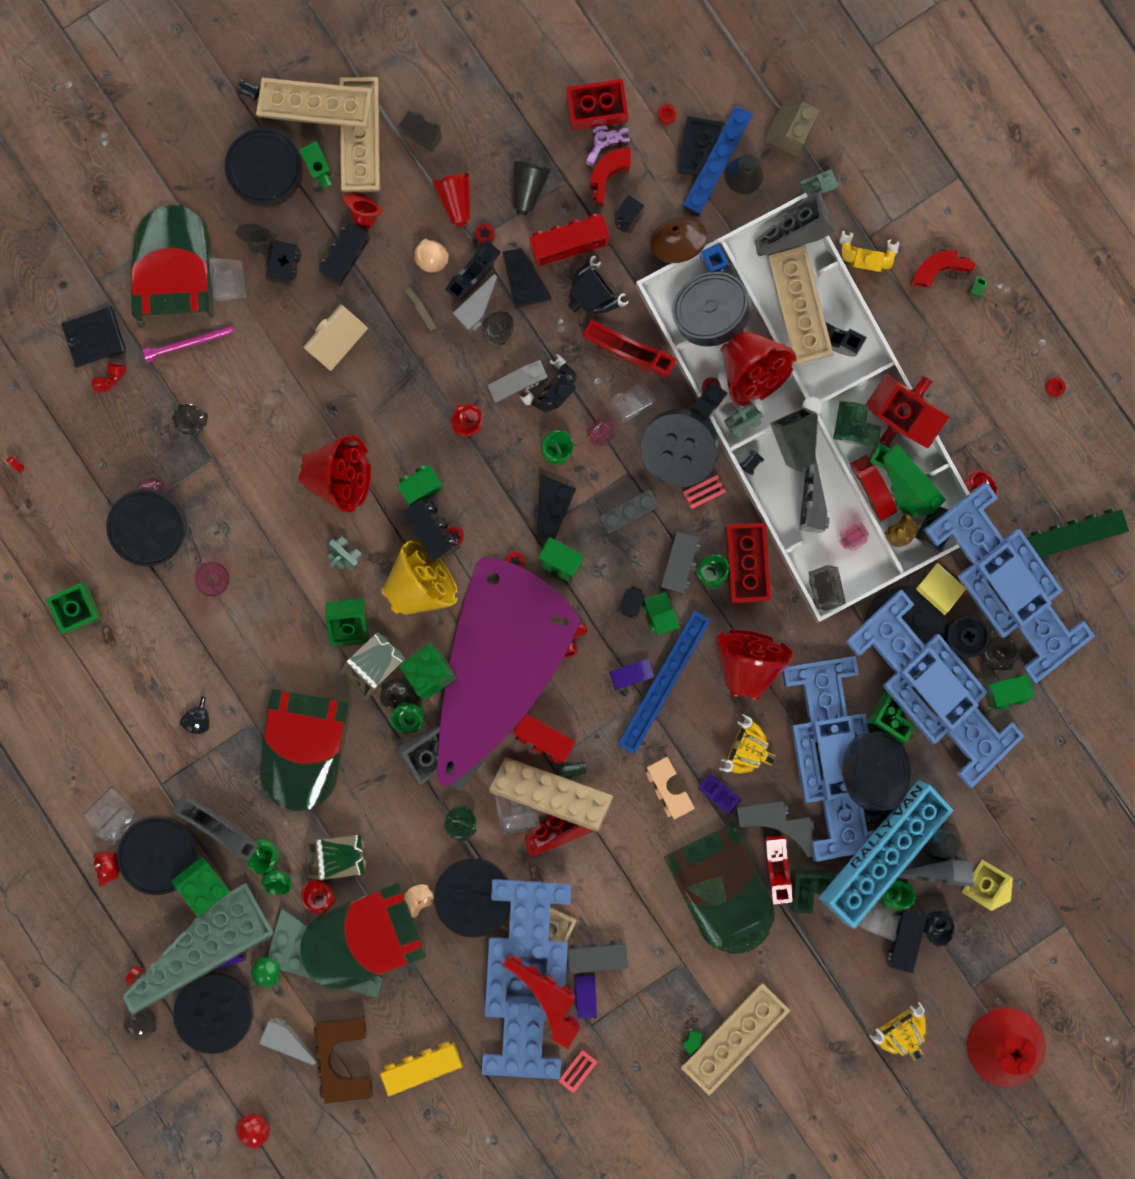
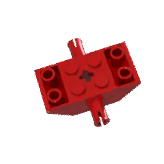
M885 374L865 404V407L888 425V428L879 439L881 443L884 442V445L889 447L897 433H901L910 440L929 449L951 417L924 399L923 395L931 383H933L931 379L922 375L915 388L909 389L889 374ZM903 407H904V408H907V407H908V411H909L908 414L903 415V414H904V411L902 410Z

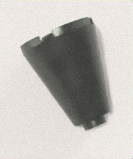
M750 154L743 155L730 162L725 173L727 186L733 192L740 193L741 195L754 193L760 187L763 180L762 168L757 159Z
M514 160L513 208L516 209V213L527 215L528 212H532L550 175L551 169L546 167L540 168V166Z
M943 822L923 846V849L934 859H950L960 848V834L955 826L948 822Z

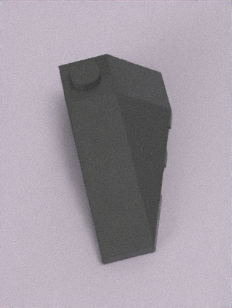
M819 191L800 201L795 211L790 215L786 213L781 223L777 226H771L755 240L758 256L819 241L835 232L833 218Z
M815 456V463L810 465L808 470H805L799 530L822 533L828 529L830 518L827 517V507Z
M441 723L416 735L394 749L402 766L418 785L423 784L437 774Z
M955 855L954 859L939 860L907 867L897 877L912 880L923 879L929 882L942 881L950 885L974 887L972 862L966 860L965 856Z

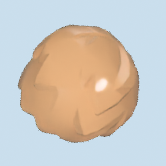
M424 239L415 249L414 260L420 269L426 272H438L448 263L449 254L446 248L436 241Z
M427 885L413 886L404 894L402 907L409 917L416 918L422 908L432 904L431 900L434 899L433 893L428 889Z

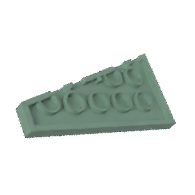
M281 909L268 953V958L274 960L281 970L378 997L383 981L382 976L367 970L353 956L341 950L337 945L305 925L285 909Z

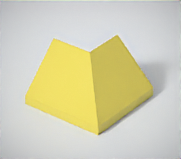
M981 860L973 873L974 887L964 886L961 891L992 911L1011 901L1013 878L986 861Z

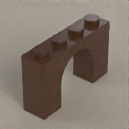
M365 1016L319 1021L316 1027H314V1038L318 1039L316 1058L320 1059L318 1078H322L320 1098H324V1104L370 1099L373 1096L371 1075L344 1077L334 1070L330 1060L331 1051L338 1043L365 1039L367 1037Z

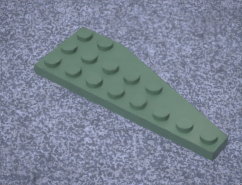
M245 883L232 890L198 916L192 925L162 954L159 960L153 963L142 978H139L122 996L132 1015L274 935L247 884Z

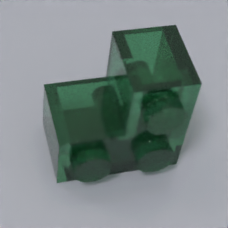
M840 401L833 439L850 444L878 446L881 427L866 422L869 406L857 402Z
M791 869L792 902L788 903V908L793 913H813L814 894H822L835 879V875L829 870Z

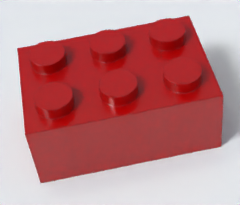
M623 79L566 87L572 131L603 125L628 123L629 115Z
M525 714L513 733L516 735L515 739L523 744L529 742L534 745L532 747L533 750L540 754H543L545 751L550 754L549 759L558 764L560 761L565 763L576 741L528 714Z

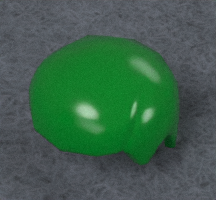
M281 870L269 871L264 874L261 880L262 889L265 888L268 895H284L292 890L290 876Z
M261 957L253 965L251 976L254 983L258 986L271 988L278 983L281 968L274 960L268 957Z

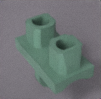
M832 169L799 183L803 193H806L808 197L818 191L822 195L839 188Z
M752 402L744 408H741L739 405L735 406L736 413L724 420L727 428L733 435L739 438L745 434V428L749 425L751 427L760 425V418L763 417V414Z
M343 536L335 541L332 539L328 543L329 546L326 550L331 554L327 558L332 561L329 567L334 569L337 566L341 570L346 567L353 572L362 553L355 548L350 553H347L344 549L349 543Z

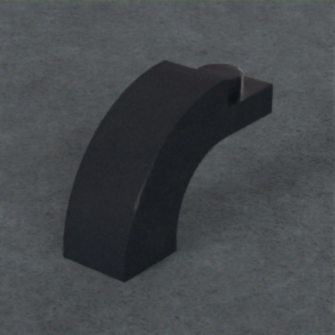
M485 240L469 263L453 276L445 290L460 302L489 273L501 251L488 240Z
M825 322L832 350L850 357L857 356L867 337L852 329L848 331L841 330Z
M711 382L701 397L699 396L690 411L700 414L709 421L728 393L714 382Z

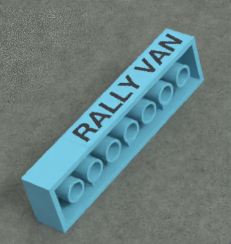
M917 781L907 793L905 799L893 809L821 894L819 899L842 923L854 929L954 810L931 785Z

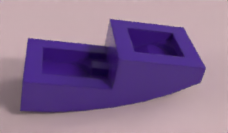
M649 659L609 672L615 690L654 677Z
M710 773L698 787L702 793L729 815L742 800Z
M576 976L577 1019L597 1018L595 976Z

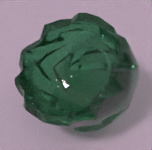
M466 806L454 807L444 819L446 834L456 841L468 840L477 832L476 816L471 809H466Z

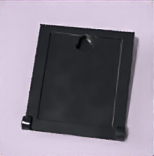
M112 306L61 323L76 368L126 352Z

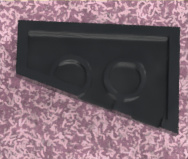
M687 116L678 174L697 176L725 122Z
M522 248L502 252L515 308L552 300Z
M542 474L540 475L536 535L547 540L549 537L554 540L556 539L576 488Z

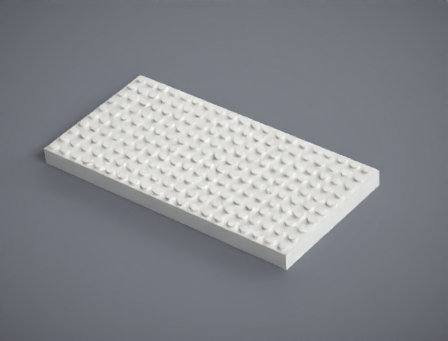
M806 193L705 245L703 248L705 250L720 244L729 263L725 273L738 278L746 288L751 301V315L743 330L756 333L790 348L791 345L768 255L797 247L758 256L755 240L771 226H777L781 223L786 213L790 215L798 208L797 204L808 197ZM826 236L819 241L804 244L807 248L825 322L841 330L848 331L852 329L866 336L867 339L855 357L833 351L834 356L797 366L793 362L792 368L794 370L777 391L762 401L759 398L751 401L763 414V417L760 418L761 424L757 427L749 425L745 428V434L739 438L733 435L724 423L725 419L736 413L735 406H737L729 395L722 352L720 351L724 344L711 347L695 345L681 335L673 319V302L679 290L694 277L708 273L700 258V252L688 261L671 263L636 282L635 287L672 356L677 359L676 363L696 400L703 394L701 389L703 381L709 377L718 379L721 388L728 393L710 417L709 422L714 427L719 443L762 523H766V530L816 623L959 548L952 535L941 552L925 546L916 538L906 546H891L885 532H888V527L898 524L904 515L896 505V496L892 491V483L887 471L875 465L893 498L897 513L880 521L871 507L865 490L850 467L849 463L866 454L868 457L870 456L876 443L888 428L887 423L876 417L865 407V404L885 374H889L909 389L913 388L830 236ZM716 261L711 262L713 266L718 265ZM804 407L817 412L818 415L816 460L827 507V517L830 518L828 529L822 533L799 530L805 471H796L785 464L770 425L771 422ZM903 407V409H902V410L904 411V414H903V415L908 414V413H909L908 407H907V408H904V407ZM897 433L890 447L893 448L898 444L913 459V462L946 499L941 507L950 510L970 494L939 436L935 438L929 449L903 434ZM750 450H754L764 458V461L760 462L754 470L753 475L745 472L739 465L749 456ZM927 515L913 518L918 530Z

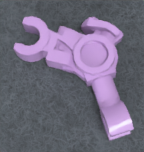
M606 125L594 128V148L589 154L586 164L593 167L601 149L603 150L607 146L618 145V142L624 145L628 144L630 138L624 139L622 135L628 134L629 130L623 128L616 133V130L606 132L608 130Z

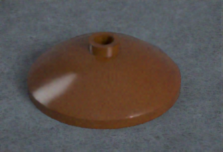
M672 218L662 223L652 234L650 240L651 250L656 258L663 262H685L694 258L703 250L707 242V232L704 225L694 218Z

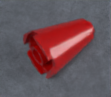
M469 172L443 177V180H433V187L451 224H456V227L468 225L467 221H470Z

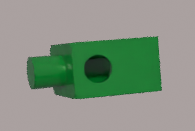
M317 141L299 149L314 181L318 180L322 189L331 186L332 182L329 178L331 171ZM321 165L322 170L316 171L315 167Z

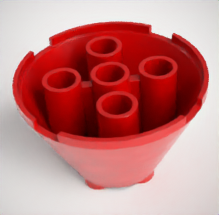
M742 330L740 334L724 344L720 349L729 395L732 401L739 406H747L751 404V401L758 398L762 401L777 391L794 370L792 368L793 362H797L796 353L790 347L750 331L745 332Z
M344 435L309 454H304L301 472L298 475L299 483H303L308 491L342 512L351 513L356 511V507L362 506L371 483V463L367 462L366 453H368V449L365 443L356 435Z
M729 630L728 634H723L724 632L719 633L716 644L725 684L733 696L740 697L744 695L749 696L751 699L759 700L760 696L764 694L793 659L794 654L791 648L781 642V645L774 642L771 636L748 630Z
M998 1008L991 1010L975 1022L968 1036L967 1052L973 1068L984 1080L1000 1087H1015L1028 1082L1040 1070L1045 1058L1046 1044L1043 1032L1033 1018L1017 1009Z

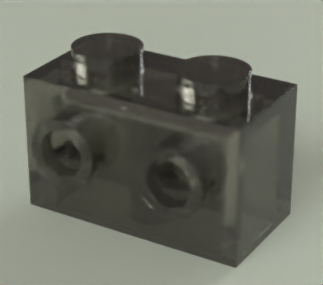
M408 110L399 124L402 134L430 152H433L442 138L440 127L432 121L429 123L424 120V116L417 111L413 113Z
M826 565L808 572L809 584L812 588L813 602L816 609L828 611L846 604L838 567Z

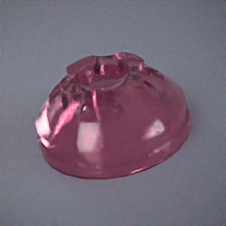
M206 562L199 566L195 572L194 584L203 595L209 597L221 595L229 586V573L220 563ZM212 574H216L219 577V583L215 586L210 585L208 581Z

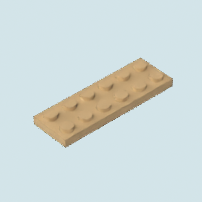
M378 77L340 78V86L369 88L373 90L368 129L340 126L341 191H380Z
M262 78L256 115L262 118L368 129L373 90L369 88Z
M806 245L768 255L791 349H793L797 356L796 366L834 356Z
M507 757L504 758L490 787V793L599 832L613 801V795Z
M761 982L681 1066V1069L710 1096L791 1010Z

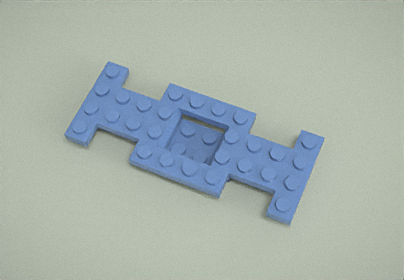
M984 482L925 528L924 531L936 546L952 535L972 564L957 577L1001 638L1006 637L1016 628L1020 631L1037 655L1022 667L1025 673L1029 675L1030 680L1036 684L1094 638L1095 635L1085 621L1082 620L1069 631L1050 606L1052 604L1051 600L1063 591L1020 529H1016L1006 538H1002L983 511V509L998 498L989 484ZM987 581H989V582L991 583V585L994 587V589L996 590V592L998 593V595L1001 597V599L1003 600V602L1006 604V606H1007L1008 609H1009L1008 611H1007V609L1004 607V605L1002 604V602L999 600V598L997 597V595L995 594V592L992 590V588L990 587V585L987 583Z
M899 590L845 642L857 656L863 654L871 645L874 646L895 671V674L882 686L931 744H936L946 733L970 760L957 775L968 788H973L1024 735L1013 722H1008L999 732L993 728L977 709L979 706L978 702L988 692L939 634H936L925 645L920 641L901 618L914 604L903 590ZM911 687H915L917 689V691L922 695V697L927 701V703L938 714L937 716H935L932 713V711L927 707V705L922 701V699L916 694V692Z
M856 656L786 667L782 672L784 687L803 685L809 723L791 726L804 803L822 800L828 832V839L810 842L814 861L854 855L876 831H867L864 809L858 806L848 794L842 773L843 758L849 744L857 736L869 733L868 724H866V713L848 716L841 678L859 675ZM815 742H818L824 780H821Z
M493 879L492 900L511 901L509 938H489L485 1017L505 1019L503 1054L483 1053L482 1075L560 1079L561 1058L542 1057L544 1020H548L534 993L514 973L509 970L507 972V969L503 967V961L507 955L511 957L512 955L517 956L524 965L528 967L532 965L539 970L541 975L545 977L549 975L557 981L558 985L562 987L565 985L568 942L548 941L550 904L570 905L571 884Z

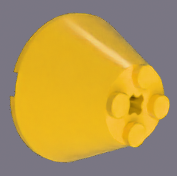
M413 540L406 542L399 552L384 587L381 589L383 595L391 603V609L396 614L401 612L402 614L409 615L454 605L458 600L457 597L455 598V593L458 592L457 586L442 560L433 561L422 543Z

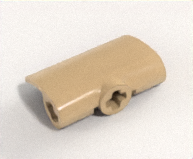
M340 304L328 319H324L317 326L316 333L303 348L328 370L332 371L368 328Z

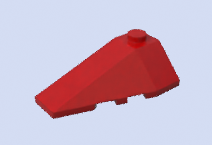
M549 815L531 831L524 841L530 856L534 857L587 835L594 830Z

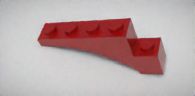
M592 319L582 335L583 338L643 372L649 374L651 371L667 380L677 361L676 358L662 350L636 342Z
M507 955L503 961V967L514 973L534 993L547 1016L552 1031L551 1040L568 1050L580 1030V1024L576 1018L570 1015L568 1017L565 1016L575 1000L574 991L566 985H563V987L558 985L557 981L549 975H546V977L541 975L534 966L529 965L528 967L524 965L517 956L512 955L511 957Z

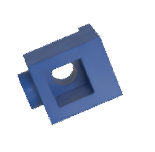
M720 244L701 251L700 258L708 272H726L725 269L728 268L729 263ZM716 261L718 265L713 266L711 262Z

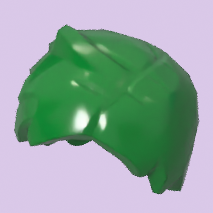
M560 430L547 434L541 441V454L545 461L557 465L565 464L574 451V442L571 441L572 436L567 434L566 431Z
M719 554L708 555L701 561L700 567L697 570V576L702 584L712 589H717L729 577V563L725 557Z
M402 702L401 705L393 709L390 716L391 726L401 733L417 732L421 729L424 722L423 708L412 702Z
M265 838L255 840L259 845L249 861L245 860L248 863V869H253L254 874L264 875L275 867L279 858V851L275 845Z
M896 879L880 897L882 906L892 911L907 909L914 905L916 899L915 889L908 882Z

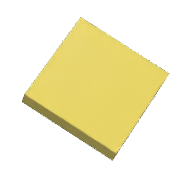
M937 563L916 590L945 615L966 588Z

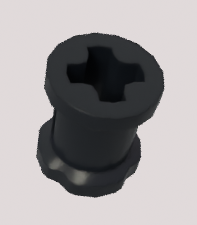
M243 78L238 84L237 94L248 96L255 102L259 97L261 85H254Z
M750 450L749 456L739 465L745 472L753 475L754 470L760 462L764 461V458L754 450Z

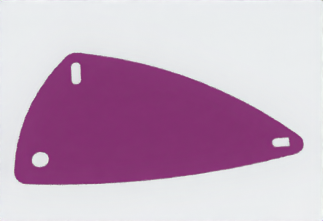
M483 557L477 562L460 615L449 663L457 678L445 686L440 724L437 780L443 786L451 785L476 766L521 721L551 680L579 626L577 614L553 587L526 569L500 559ZM492 572L499 575V582L496 585H489L487 583L488 574ZM552 616L568 618L570 624L568 626L550 623V618ZM452 761L454 763L453 774L447 775L445 774L447 763Z

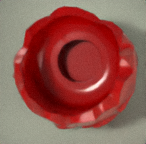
M470 403L456 405V409L451 417V426L454 432L463 437L478 433L483 423L481 410Z
M983 470L971 473L964 481L969 493L982 483L987 482L996 496L998 495V487L995 484V480Z
M101 851L93 855L95 859L93 865L95 866L97 880L99 881L98 886L102 887L115 881L120 874L116 852Z
M310 880L302 888L301 899L303 905L313 914L327 912L336 901L333 890L327 883L321 880Z
M247 1114L237 1122L235 1133L243 1145L256 1150L268 1140L270 1127L263 1117L257 1114Z

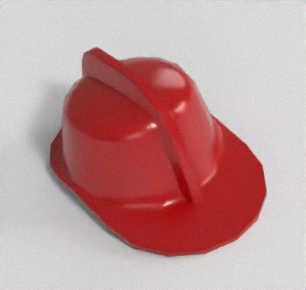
M347 193L343 197V202L351 210L353 221L368 229L372 228L378 215H381L383 212L380 206L361 193Z

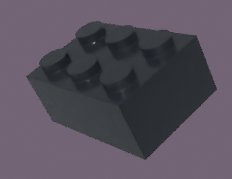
M420 499L402 513L433 561L443 560L460 548L458 545L460 541L454 533L451 534L449 532V524L444 517L441 518L438 514L439 508L436 503L428 499Z

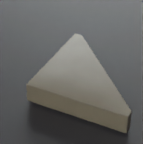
M410 286L404 289V293L412 302L427 328L431 331L435 329L434 322Z

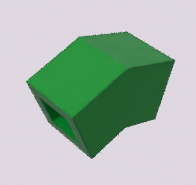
M976 276L968 295L980 298L986 289L988 280Z
M689 1030L688 1038L682 1042V1046L689 1054L699 1048L702 1033Z

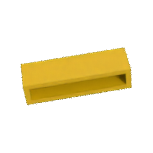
M443 1042L435 1050L428 1048L421 1051L420 1056L413 1058L411 1055L402 1059L400 1064L390 1063L384 1066V1070L381 1071L380 1075L388 1096L461 1068L463 1062L455 1042Z

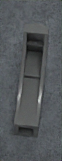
M185 795L180 797L172 809L175 815L198 827L225 846L235 856L249 861L259 845L236 824L220 817L210 807Z
M783 801L735 808L738 827L765 826L777 829L792 838L800 847L804 856L813 857L810 842L816 840L812 838V832L815 830L813 820L810 821L809 817L786 819L789 813L787 804L784 805Z

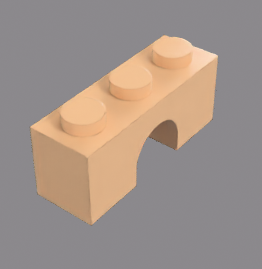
M667 756L646 767L648 771L645 774L650 783L654 781L657 787L654 791L659 800H664L666 806L663 808L668 817L672 816L675 820L695 809L686 791L679 794H671L667 790L666 784L668 779L676 775Z

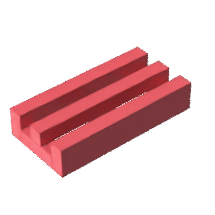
M716 475L684 491L683 494L692 510L726 493V490L719 476ZM716 481L717 484L691 497L689 496L690 493ZM719 487L720 491L693 504L692 500Z
M582 1049L561 1075L560 1079H558V1082L574 1093L598 1061ZM584 1056L585 1059L581 1062V1064L574 1071L571 1077L567 1080V1082L564 1081V1079L571 1072L574 1066L578 1063L581 1057ZM589 1060L591 1064L572 1087L570 1085Z

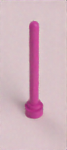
M226 327L156 349L155 347L143 348L144 357L147 363L154 362L160 355L230 335L234 332V329Z

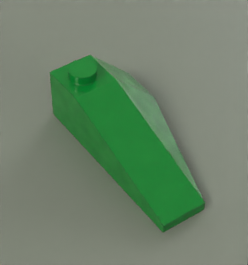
M898 444L883 456L887 474L891 479V488L896 496V505L903 514H908L912 518L932 514L946 501L934 484Z

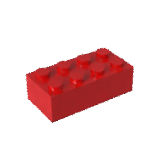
M592 214L583 221L577 219L569 222L567 226L561 227V225L550 228L551 231L533 233L529 237V244L536 268L608 246L610 235L603 214L599 216L598 214Z
M766 523L727 525L725 531L727 561L730 568V604L770 601L771 590Z

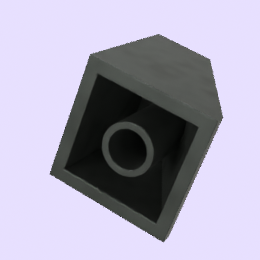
M804 407L770 423L785 464L799 472L808 470L810 465L815 463L817 412Z

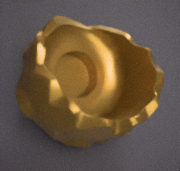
M903 514L904 516H902L898 524L888 527V532H885V535L891 546H906L916 537L918 527L910 515Z

